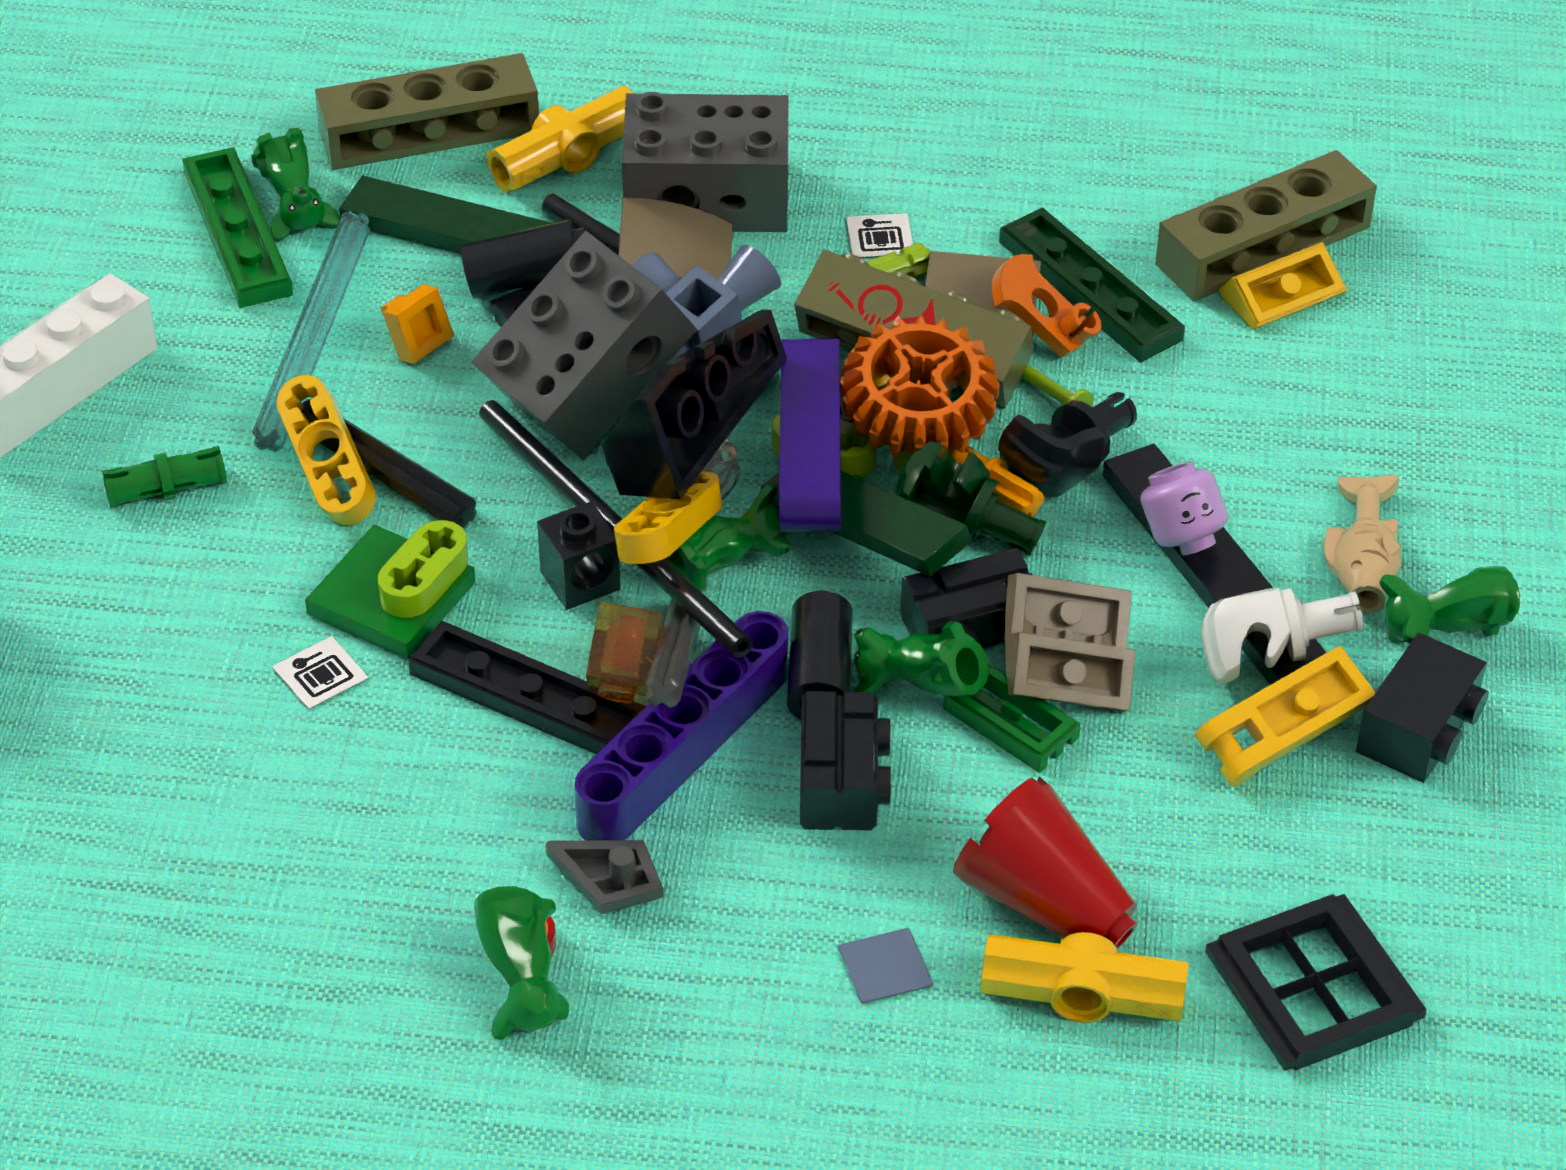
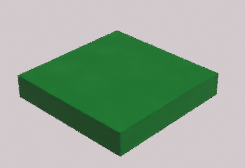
M373 525L305 599L306 611L308 615L409 659L475 583V569L467 565L462 574L424 614L413 618L392 616L384 611L380 604L378 574L382 567L408 539ZM430 551V557H431L435 552ZM417 581L412 586L417 587Z

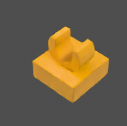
M422 284L408 295H398L380 307L400 361L415 364L454 337L437 287Z

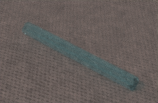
M348 211L340 217L252 430L255 437L254 445L260 450L268 448L276 452L282 449L286 442L288 433L277 409L278 393L290 379L300 375H313L370 233V228L368 227L369 218L364 213L356 215Z

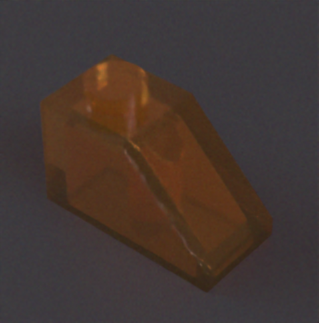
M600 601L586 672L588 686L598 688L597 696L616 702L633 703L635 695H647L649 687L646 681L663 628L662 612Z

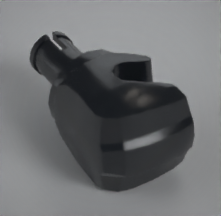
M1115 392L1093 407L1083 401L1076 400L1061 405L1053 413L1051 425L1035 424L1028 418L1018 415L1011 420L1000 437L998 445L1000 459L1006 462L1009 472L1037 487L1044 497H1058L1099 468L1101 462L1106 459L1110 452V437L1136 422V407L1130 398L1114 407L1125 396L1122 392Z

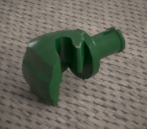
M929 441L919 451L914 452L908 457L899 473L896 495L967 525L971 541H973L975 536L980 537L982 533H985L1014 548H1018V550L1025 552V555L1031 556L1046 525V521L1039 520L999 501L1000 494L996 492L1000 481L990 477L991 473L972 452L968 454L963 465H961L944 445Z

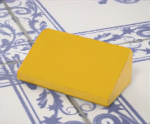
M1321 242L1232 277L1218 291L1223 300L1255 330L1344 294L1347 289L1324 243Z

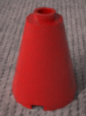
M1033 777L1024 781L1007 795L985 818L984 821L989 827L983 834L980 843L978 844L970 837L954 863L953 873L963 883L1063 938L1078 932L1094 933L1107 938L1118 949L1131 936L1138 925L1131 917L1137 904L1053 787L1041 777H1038L1037 781Z

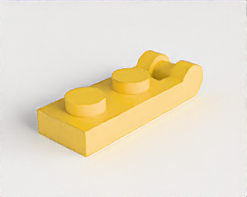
M1340 645L1213 717L1196 731L1195 737L1205 751H1214L1223 764L1220 772L1229 785L1234 787L1251 778L1261 768L1365 709L1376 692ZM1246 728L1256 742L1243 750L1233 736Z

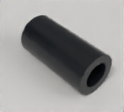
M567 219L461 244L463 268L472 297L476 299L539 284L585 232L584 228L574 229L571 220Z
M819 590L806 593L799 597L792 606L787 707L791 714L801 720L802 695L806 691L836 692L838 696H842L844 692H850L853 609L848 600L830 591Z

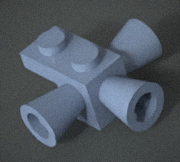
M742 245L718 280L698 265L680 279L659 254L654 252L642 256L633 264L636 270L660 287L698 329L673 358L742 321L741 310L774 292L781 286L779 274L771 262L761 252L749 245Z

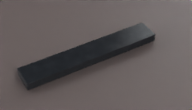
M1155 443L1105 460L1102 474L1153 539L1154 537L1141 505L1140 497L1142 492L1150 486L1148 480L1150 475L1173 466ZM1224 527L1213 533L1216 544L1196 553L1182 555L1179 546L1162 547L1158 544L1208 608L1220 599L1273 588ZM1261 631L1249 633L1241 648L1270 685L1327 653L1316 639L1309 640V646L1306 647V659L1292 662L1287 647H1285L1276 664L1272 668H1268L1265 665V656L1269 643L1266 634Z

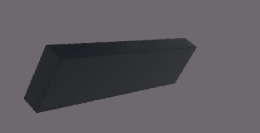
M444 621L438 624L409 659L410 675L594 754L601 751L646 708L642 704Z

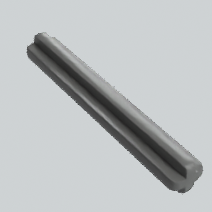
M671 599L646 681L649 687L646 700L653 707L663 702L669 708H673L679 703L701 627L673 599Z

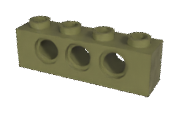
M523 53L315 89L319 131L332 170L519 137L531 131L535 119L539 116L538 90Z
M1338 150L1332 151L1160 222L1155 264L1195 302L1219 292L1218 290L1232 277L1323 242L1325 246H1328L1370 228L1377 185Z

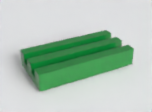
M990 664L989 675L984 688L1002 699V703L982 689L973 696H944L943 709L1038 773L1047 767L1048 757L1052 756L1056 759L1063 753L1065 742L1072 745L1079 738V722L1045 700L1009 695L1007 675ZM1022 713L1031 718L1032 720H1034L1035 722H1037L1038 724L1042 725L1049 731H1051V733H1047L1046 731L1042 730L1041 728H1039L1038 726L1022 716Z

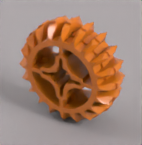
M922 314L919 315L915 324H906L897 315L894 323H892L891 330L876 323L874 330L871 332V338L859 336L854 352L848 353L844 362V376L841 377L840 394L843 395V411L846 414V419L853 420L856 436L869 435V442L873 451L882 446L889 445L894 460L903 451L913 453L919 451L929 441L941 443L947 450L948 447L964 453L965 448L969 445V438L980 440L985 432L986 424L991 423L995 415V400L998 399L999 382L997 381V376H995L996 366L994 364V357L985 356L986 349L984 348L983 340L969 341L966 326L953 332L948 330L945 317L937 325L926 324ZM888 374L891 377L888 380V386L878 391L875 384L884 375ZM960 385L964 394L958 400L952 402L948 398L951 396V390Z

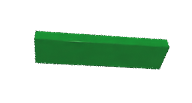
M231 147L182 159L184 175L239 308L293 296L291 278L235 148Z

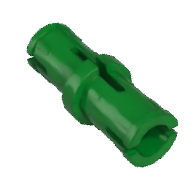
M219 445L193 453L167 457L164 452L153 455L154 460L102 470L110 508L163 496L164 501L175 499V493L202 486L227 483L225 466Z

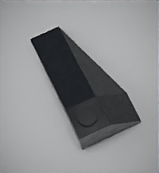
M760 310L660 367L602 445L606 464L611 470L619 495L681 499L787 359L772 310Z

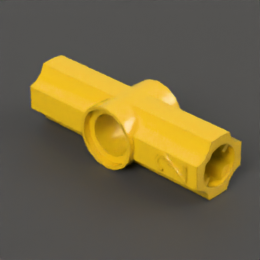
M623 85L572 111H568L561 105L548 107L535 119L531 131L486 153L487 167L491 171L496 185L508 194L560 167L564 168L568 173L576 174L584 171L596 160L600 147L624 136L626 93H634Z
M1078 932L1071 934L1061 940L1060 944L989 934L984 953L980 993L1051 1003L1052 1008L1057 1014L1075 1022L1091 1023L1099 1021L1106 1017L1109 1011L1181 1021L1189 962L1120 953L1110 940L1094 933Z

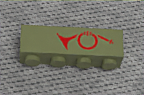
M823 249L794 303L799 332L818 339L839 338L840 347L849 351L854 349L859 336L871 338V332L874 330L876 323L891 330L892 323H894L897 315L906 324H915L920 314L924 317L926 324L937 325L945 317L948 330L952 332L966 326L969 341L983 340V345L986 349L985 356L994 357V364L996 366L995 376H997V381L999 382V395L995 401L996 406L1004 409L1033 354L1031 325L1026 324L1017 315L1004 310L993 312L974 305L967 297L956 292L947 291L941 293L922 286L915 278L905 273L895 272L890 274L873 268L865 260L853 254L845 253L838 255ZM960 385L953 389L964 393Z

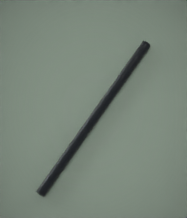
M490 400L482 405L479 415L487 425L573 506L577 507L592 501L614 532L615 525L622 518L497 401ZM666 558L652 563L636 564L735 658H742L750 652L753 640Z

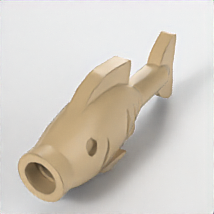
M1395 474L1371 478H1338L1340 493L1350 502L1356 503V521L1348 529L1328 528L1326 530L1324 542L1325 563L1329 571L1340 580L1347 593L1356 592L1359 600V606H1356V608L1361 610L1362 613L1376 612L1385 605L1386 592L1381 588L1379 581L1383 575L1397 576L1402 565L1401 545H1399L1397 540L1398 521L1396 519L1380 521V503L1389 499L1399 488L1398 475Z

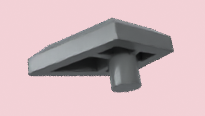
M644 840L546 842V855L600 914L664 898L663 886Z

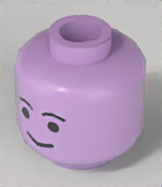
M1188 461L1150 475L1148 477L1150 486L1142 492L1140 501L1157 544L1162 547L1179 546L1182 555L1196 553L1216 544L1213 533L1220 530L1227 523L1229 517L1213 473L1203 468L1196 469L1194 462Z

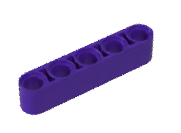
M839 338L782 339L787 359L781 365L780 532L841 531Z
M755 611L740 617L734 623L753 640L752 649L746 656L735 658L716 640L690 665L681 699L676 706L669 708L663 702L656 707L649 704L579 771L575 778L576 824L578 832L584 840L627 839L783 686L788 673V627L783 619L776 614L765 611Z

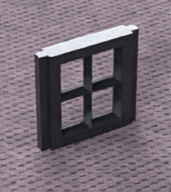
M1334 894L1328 895L1219 935L1218 940L1206 944L1205 953L1284 1071L1292 1068L1299 1070L1413 1026V1022L1425 1018L1427 1009L1345 894L1339 896ZM1325 927L1348 961L1316 972L1293 938ZM1282 943L1305 977L1273 989L1250 954ZM1357 973L1381 1008L1348 1019L1325 984ZM1314 989L1337 1024L1305 1036L1282 1003V1000Z

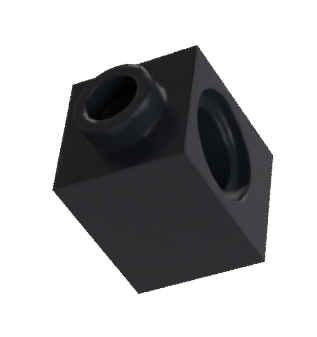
M592 501L537 521L540 572L566 610L621 590L620 562L615 533Z

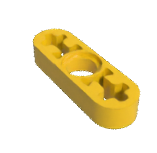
M300 375L294 377L280 389L277 396V409L317 503L333 522L345 526L357 524L363 521L374 508L376 502L374 487L333 395L323 382L315 376ZM308 397L312 398L310 405L315 416L319 419L312 423L301 412L303 410L302 401ZM327 438L339 439V448L333 457L320 462L313 460V451L317 444ZM340 476L351 488L349 491L351 499L343 504L340 502L342 500L340 490L333 480Z
M702 471L681 499L648 497L614 527L619 560L628 564H646L670 556L722 508L718 475Z

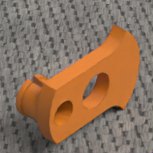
M1015 255L996 270L992 280V297L995 308H1007L1026 324L1031 325V330L1060 358L1070 355L1087 339L1094 337L1100 332L1101 320L1096 311L1085 318L1083 315L1089 311L1091 306L1085 303H1077L1073 306L1039 273L1034 264L1033 255ZM1032 295L1042 300L1046 305L1049 317L1044 316L1036 309L1032 301Z

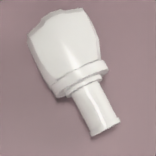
M1278 587L1220 599L1211 604L1201 626L1203 650L1210 674L1218 685L1227 684L1237 678L1240 672L1241 648L1248 634L1253 631H1261L1266 634L1269 640L1265 656V665L1268 668H1272L1276 664L1285 647H1287L1292 662L1306 659V647L1309 646V640L1355 630L1356 632L1362 631L1364 628L1361 610L1356 608V606H1359L1356 592L1301 604L1300 599H1295L1291 588L1279 590Z

